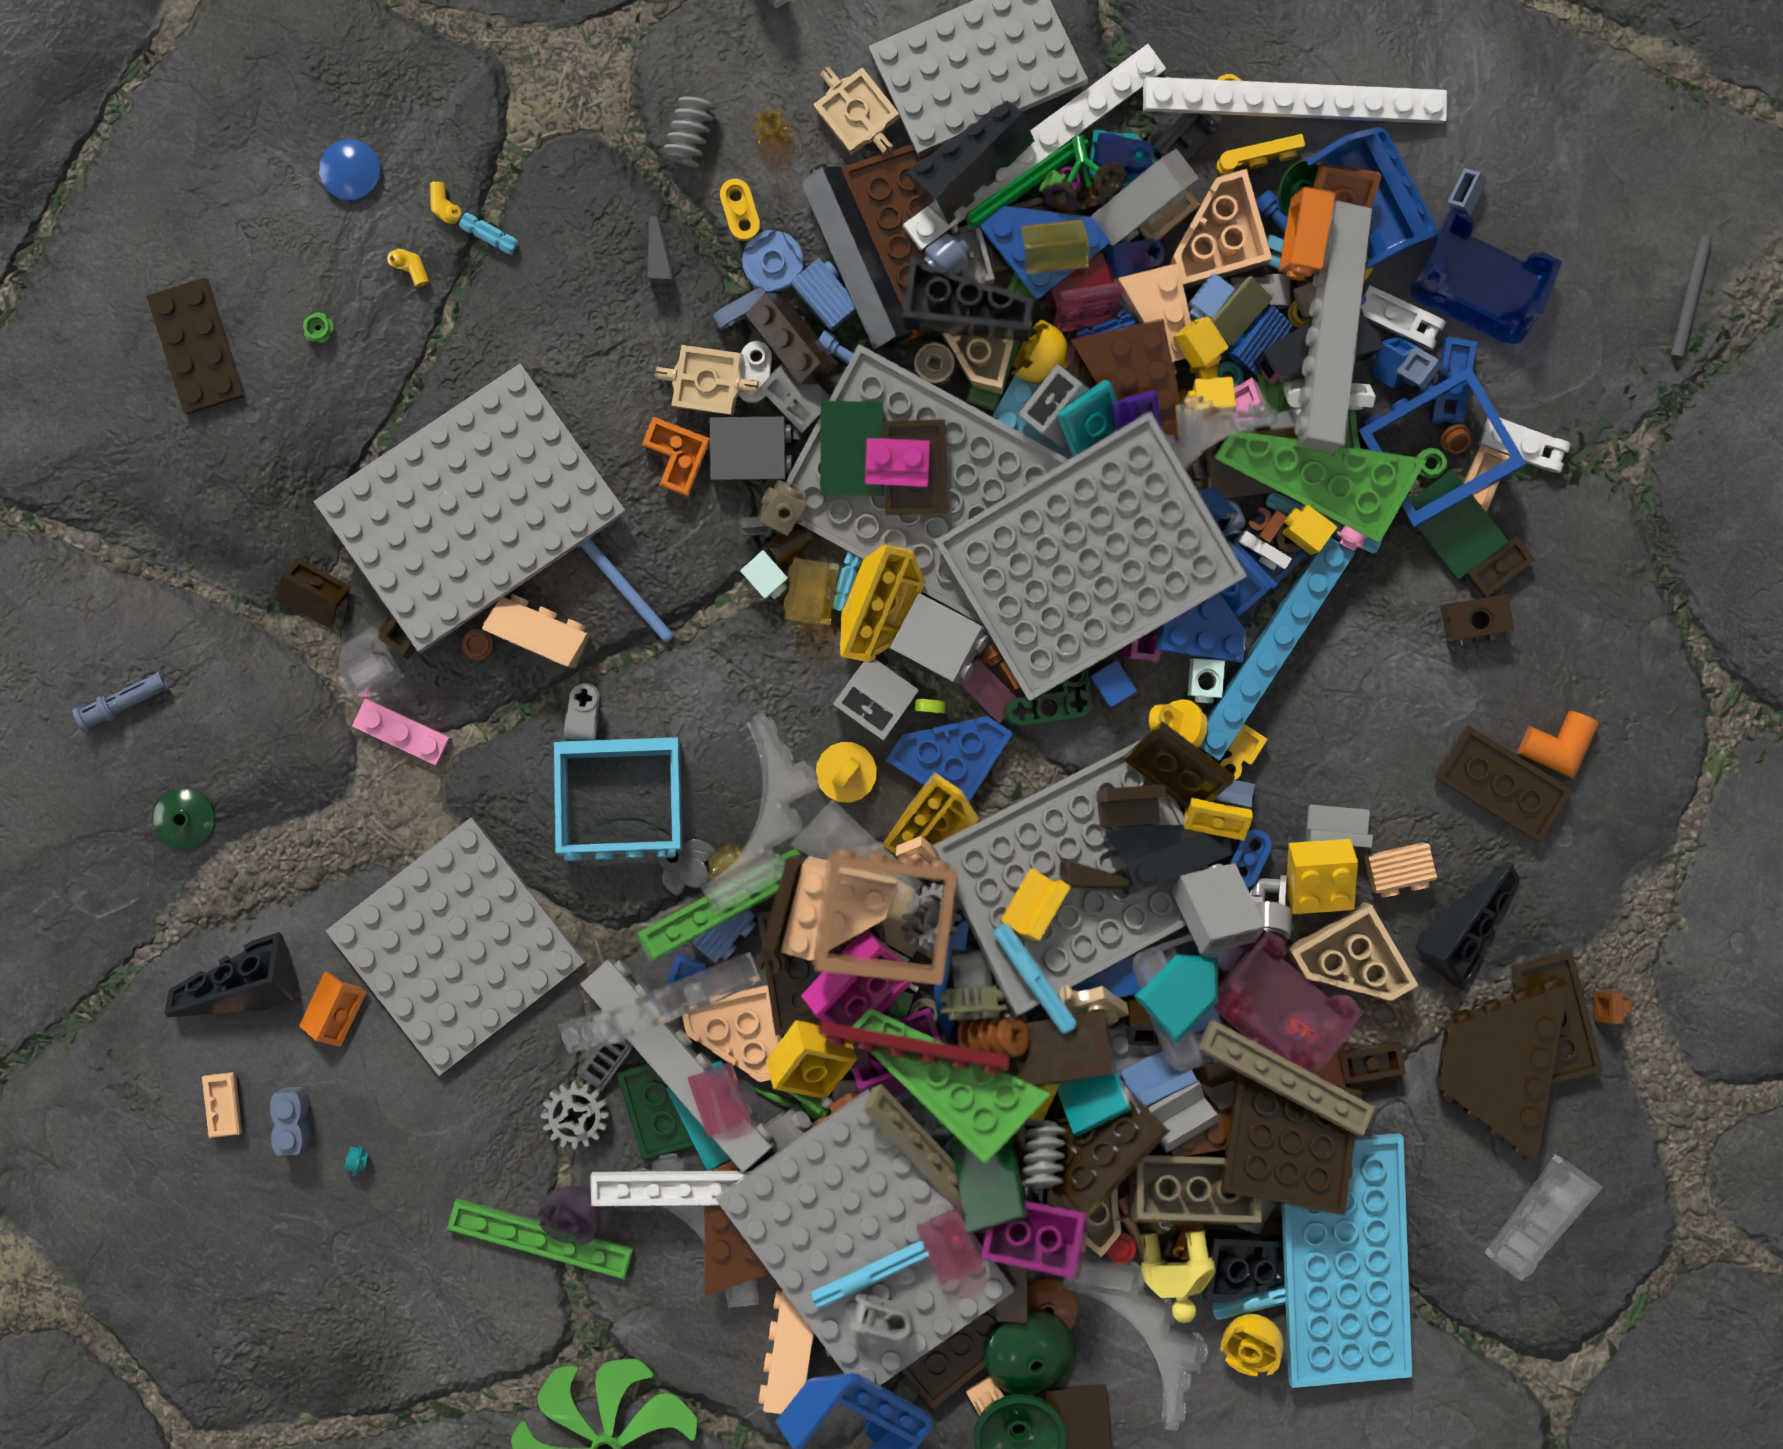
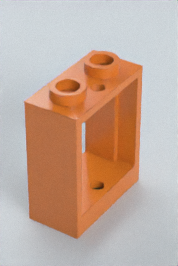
M1304 187L1291 197L1278 272L1287 273L1286 278L1305 280V276H1312V274L1322 269L1335 193Z

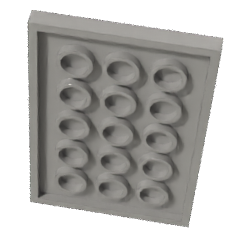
M973 0L868 46L872 59L895 109L900 114L901 122L918 157L939 149L945 142L952 140L966 130L969 125L977 122L996 106L1007 100L1018 110L1024 112L1088 83V78L1051 0Z

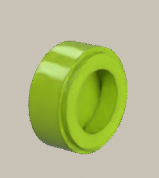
M917 699L915 700L914 711L945 713L946 703L940 700Z

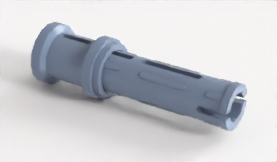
M158 671L108 697L100 695L96 698L95 702L83 708H74L72 710L73 716L80 729L84 733H88L92 727L106 720L109 722L115 720L118 713L151 696L168 690L169 686L163 674Z

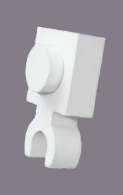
M1243 531L1237 542L1261 556L1258 562L1273 571L1276 567L1286 569L1292 559L1247 531Z

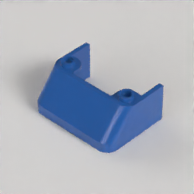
M1375 127L1345 135L1306 160L1308 165L1322 162L1376 171L1382 175L1371 212L1369 229L1371 235L1368 238L1367 257L1370 260L1365 263V270L1381 265L1436 236L1437 228L1392 138L1384 128Z
M856 1373L820 1376L808 1380L775 1421L793 1449H803L838 1403L867 1418L864 1431L869 1439L873 1440L868 1449H917L932 1427V1421L923 1409Z

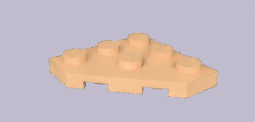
M768 985L680 1004L684 1027L688 1037L711 1049L713 1053L732 1065H736L757 1081L771 1080L766 1060L782 1040V1035L775 1036Z

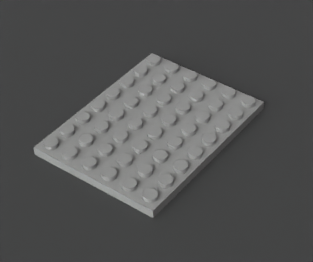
M859 344L829 401H884V421L946 419L948 514L885 515L884 485L883 495H820V416L785 482L786 484L791 482L798 485L806 494L808 511L800 525L862 559L884 544L913 551L926 582L922 592L984 625L934 540L1032 483L1069 459Z
M520 363L313 501L419 653L434 645L626 514L625 509Z
M1151 411L934 540L1029 701L1247 576Z
M1141 740L931 846L937 860L950 862L949 867H953L958 871L955 897L1013 1016H1018L1040 1004V1001L996 940L993 931L1003 924L1000 922V919L1030 869H1035L1052 881L1060 880L1059 866L1060 863L1066 861H1073L1116 874L1103 836L1129 826L1100 827L1096 791L1106 788L1155 785L1124 761L1126 754ZM1167 793L1166 797L1158 798L1160 822L1147 825H1184V815L1177 801ZM1205 865L1203 867L1196 869L1195 871L1198 872L1207 870L1209 867L1208 865ZM1179 877L1143 891L1125 895L1122 888H1070L1040 940L1029 941L1015 931L1013 932L1040 968L1052 988L1059 994L1062 987H1072L1186 926L1187 923L1171 892Z
M868 1088L718 1194L716 1201L844 1374L856 1373L880 1386L1012 1294L1015 1288L996 1262L981 1258L982 1242L975 1233H967L965 1219L954 1205L863 1111L871 1092ZM923 1241L929 1253L927 1259L821 1309L817 1308L812 1300V1292L916 1242ZM866 1292L906 1305L911 1312V1324L908 1335L900 1340H892L852 1329L849 1326V1320L854 1318L858 1303L855 1299L857 1293ZM866 1309L864 1317L867 1316L868 1309ZM899 1316L889 1319L893 1326H902L905 1323Z

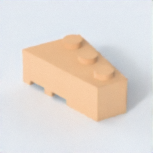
M1173 264L1114 279L1113 282L1116 289L1120 292L1138 324L1161 318L1164 319L1172 362L1186 359L1172 338L1191 323L1179 265Z

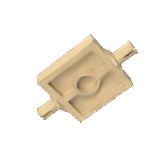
M827 67L826 72L823 70L820 76L829 85L830 89L824 97L813 104L814 109L848 152L852 155L865 144L872 141L883 155L888 153L887 149L890 152L893 145L883 133L886 128L900 119V114L866 71L861 68L850 77L840 80L831 67Z
M681 345L680 357L675 369L657 366L656 372L658 373H655L656 380L672 381L674 393L671 406L675 408L734 416L736 399L740 391L758 394L759 391L756 388L759 387V381L742 379L741 368L744 355L736 352Z
M1065 986V988L1062 987L1059 991L1060 999L1072 1016L1105 1011L1107 1024L1111 1028L1114 1023L1119 1021L1120 1017L1129 1015L1127 1003L1103 986L1080 992L1073 991L1070 987Z

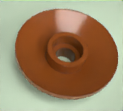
M1051 1278L1038 1279L1028 1284L1029 1310H1043L1046 1307H1050L1053 1309V1314L1060 1317L1071 1329L1077 1317V1302L1069 1287Z

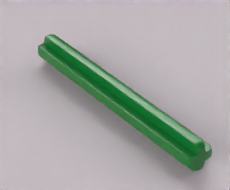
M1078 134L1077 136L1084 137L1085 146L1087 150V148L1090 146L1089 141L1083 134ZM1072 139L969 211L965 219L970 227L973 229L978 228L1001 208L1009 206L1044 181L1052 170L1058 171L1075 159Z

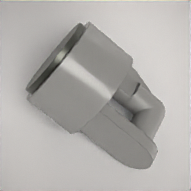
M1281 875L1280 879L1257 878L1256 882L1252 885L1250 895L1266 926L1256 943L1268 945L1281 944L1291 937L1292 910L1285 905L1287 875ZM1265 892L1279 893V903L1265 902Z

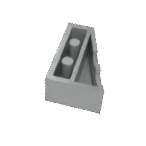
M1175 149L1158 160L1090 217L1094 219L1111 241L1110 244L1112 246L1121 240L1126 245L1139 234L1136 229L1144 222L1149 226L1161 217L1163 213L1160 209L1167 203L1173 207L1186 196L1184 190L1199 179V177L1179 151Z

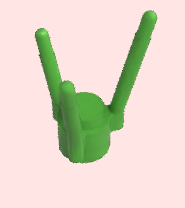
M755 1087V1092L787 1108L795 1104L761 1087ZM788 1092L801 1102V1109L809 1118L815 1121L825 1117L830 1110L822 1107L821 1100L818 1097Z

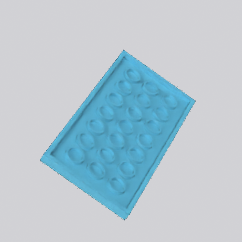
M1400 1133L1355 1137L1345 1215H1335L1281 1204L1289 1384L1292 1388L1412 1377L1404 1137Z

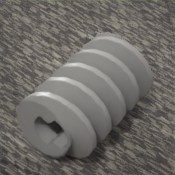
M681 97L677 102L681 109H677L674 112V117L677 120L672 121L670 125L671 130L674 132L668 133L666 139L670 144L664 146L663 152L680 164L689 167H699V164L692 160V157H702L703 152L698 150L696 145H705L706 140L700 137L699 134L710 132V129L703 125V121H713L714 117L706 111L707 109L716 110L717 106L702 98Z
M1028 1120L1026 1124L1033 1129L1026 1131V1137L1032 1141L1025 1144V1150L1032 1154L1024 1157V1162L1030 1165V1167L1024 1168L1023 1174L1031 1179L1023 1181L1022 1185L1036 1189L1053 1188V1185L1063 1182L1062 1179L1055 1177L1054 1173L1063 1171V1167L1055 1164V1160L1064 1158V1154L1056 1151V1147L1064 1146L1065 1141L1057 1139L1056 1136L1065 1133L1066 1129L1057 1126V1123L1051 1121Z

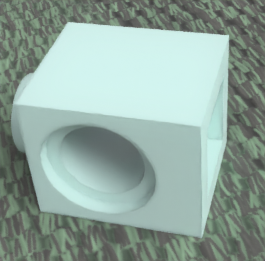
M761 551L740 570L766 600L770 596L775 600L788 588L785 583L789 579L764 551Z
M1190 659L1187 696H1195V702L1213 703L1214 698H1222L1225 661ZM1204 672L1209 673L1213 678V685L1208 690H1203L1198 684L1199 676Z

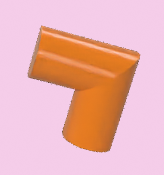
M653 416L642 446L670 456L659 485L667 490L689 497L710 444V438Z
M1569 711L1557 738L1532 726H1528L1516 754L1574 779L1599 722L1584 714Z

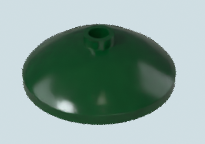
M1029 1310V1320L1027 1323L1001 1322L993 1330L985 1347V1365L991 1379L1004 1391L1015 1395L1040 1394L1056 1386L1070 1371L1075 1358V1340L1068 1325L1057 1315L1043 1310ZM1034 1362H1039L1038 1364L1031 1366Z
M1025 1394L1005 1396L992 1402L979 1415L973 1433L974 1448L1065 1449V1425L1058 1411L1043 1399ZM1017 1424H1022V1425H1023V1426L1020 1427V1428L1014 1427V1425H1017Z

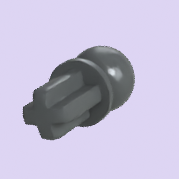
M760 517L742 518L739 522V531L742 536L764 535L767 538L771 537L772 531L777 535L782 534L760 522Z

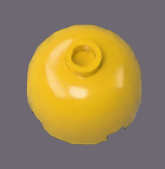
M1040 320L1033 327L1037 332L1033 337H1030L1029 342L1023 341L1012 365L1017 368L1012 371L1013 375L1033 384H1042L1057 364L1064 370L1067 369L1069 360L1066 359L1068 353L1066 338L1061 331L1044 320Z
M1245 1314L1237 1317L1228 1325L1221 1341L1220 1350L1221 1353L1224 1351L1226 1354L1225 1361L1228 1365L1240 1373L1258 1376V1372L1268 1371L1267 1375H1271L1279 1368L1284 1352V1341L1281 1331L1275 1323L1257 1314Z

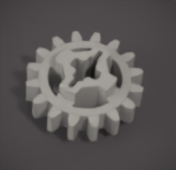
M932 883L930 888L923 886L921 895L913 894L915 900L913 904L907 903L906 906L909 912L902 915V918L907 920V923L901 927L903 931L907 932L904 938L920 950L925 949L929 952L933 946L935 947L941 902L939 903L938 900H942L944 886L942 884L939 886ZM955 895L949 933L950 931H957L954 923L961 920V916L957 914L961 907Z
M577 1080L572 1082L571 1088H568L564 1082L560 1085L561 1093L553 1089L549 1093L553 1101L545 1100L543 1106L549 1109V1111L541 1114V1118L548 1119L549 1121L543 1129H552L553 1134L550 1139L553 1141L557 1137L561 1138V1147H564L567 1142H571L572 1148L577 1149L580 1141H582L585 1147H588L590 1145V1137L595 1140L600 1138L601 1135L597 1129L605 1130L607 1124L602 1119L609 1116V1111L602 1110L601 1108L607 1103V1100H598L597 1096L600 1090L597 1089L590 1092V1083L588 1082L583 1088H579ZM576 1095L582 1096L589 1101L583 1102L578 1100ZM562 1100L563 1111L558 1116H555L556 1106ZM572 1108L575 1112L585 1111L578 1121L575 1117L566 1118L572 1111ZM595 1113V1122L592 1128L588 1129L587 1119ZM566 1127L568 1129L573 1130L574 1134L567 1133L561 1128Z

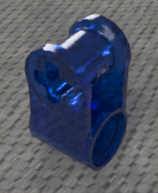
M1099 133L1093 163L1102 167L1104 164L1108 163L1111 165L1115 161H1120L1124 165V171L1129 174L1141 175L1151 167L1154 150L1144 140L1126 138L1113 133ZM1137 153L1143 154L1141 163L1135 162Z
M1155 238L1136 242H1124L1104 249L1112 279L1132 275L1145 268L1157 266L1162 263L1165 255L1162 244Z

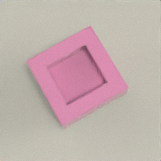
M1252 377L1234 387L1236 407L1233 415L1238 421L1241 422L1266 407L1259 385Z

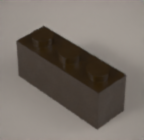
M765 293L746 313L750 321L800 384L817 385L838 364L783 294Z

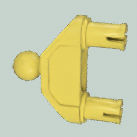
M1205 1230L1185 1232L1190 1258L1189 1261L1166 1262L1165 1259H1162L1158 1237L1159 1232L1139 1235L1144 1260L1140 1266L1143 1281L1160 1298H1176V1302L1172 1306L1174 1318L1180 1323L1191 1322L1196 1316V1307L1188 1299V1296L1203 1292L1215 1274L1214 1261L1208 1257Z

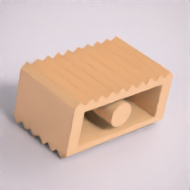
M1422 842L1364 856L1371 890L1374 893H1381V897L1400 894L1399 888L1411 886V890L1430 887L1429 881L1437 880L1432 853L1428 843Z

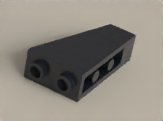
M1361 307L1354 363L1370 359L1384 347L1379 332L1370 326L1364 317ZM1312 320L1264 350L1254 360V363L1270 386L1306 377L1302 374V367L1309 352V346L1306 345V336L1309 328L1312 327Z

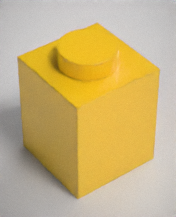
M1209 316L1193 320L1172 337L1192 368L1200 366L1209 368L1222 359L1220 354L1229 348Z
M1307 504L1299 510L1295 507L1284 521L1288 526L1282 533L1310 555H1313L1322 549L1337 526Z

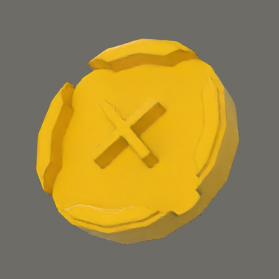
M1181 699L1170 704L1155 705L1150 711L1149 726L1151 730L1163 721L1197 748L1202 744L1207 733L1208 721L1202 709L1194 702Z
M840 742L831 745L821 754L816 764V779L820 789L827 797L838 802L851 803L862 799L871 791L876 781L877 768L873 756L865 747L854 742Z

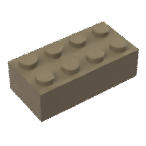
M1146 1156L1129 1174L1130 1222L1252 1226L1261 1223V1200L1220 1192L1225 1158Z

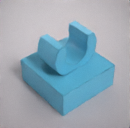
M1268 235L1267 237L1269 249L1273 250L1271 253L1272 260L1267 265L1279 269L1284 240L1273 235Z

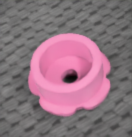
M1344 525L1341 532L1337 531V535L1341 537L1339 543L1353 551L1356 550L1357 546L1364 548L1363 542L1367 537L1366 535Z

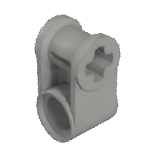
M582 683L571 690L564 726V740H596L600 693L593 684ZM584 689H587V694L593 697L591 701L586 703V706L582 705V700L577 698V694L582 693Z
M866 1292L857 1293L855 1299L858 1303L854 1318L849 1320V1326L852 1329L892 1340H900L908 1335L911 1324V1312L906 1305ZM868 1309L867 1316L864 1317L865 1311ZM899 1316L905 1323L902 1326H893L889 1319Z

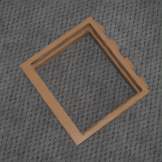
M846 848L845 850L837 849V853L828 852L813 958L815 970L942 985L958 871L953 867H949L950 862L936 859L931 860V864L918 863L919 858L911 856H900L899 860L887 859V854L879 852H869L868 857L858 856L855 850ZM840 867L944 880L932 965L828 953Z

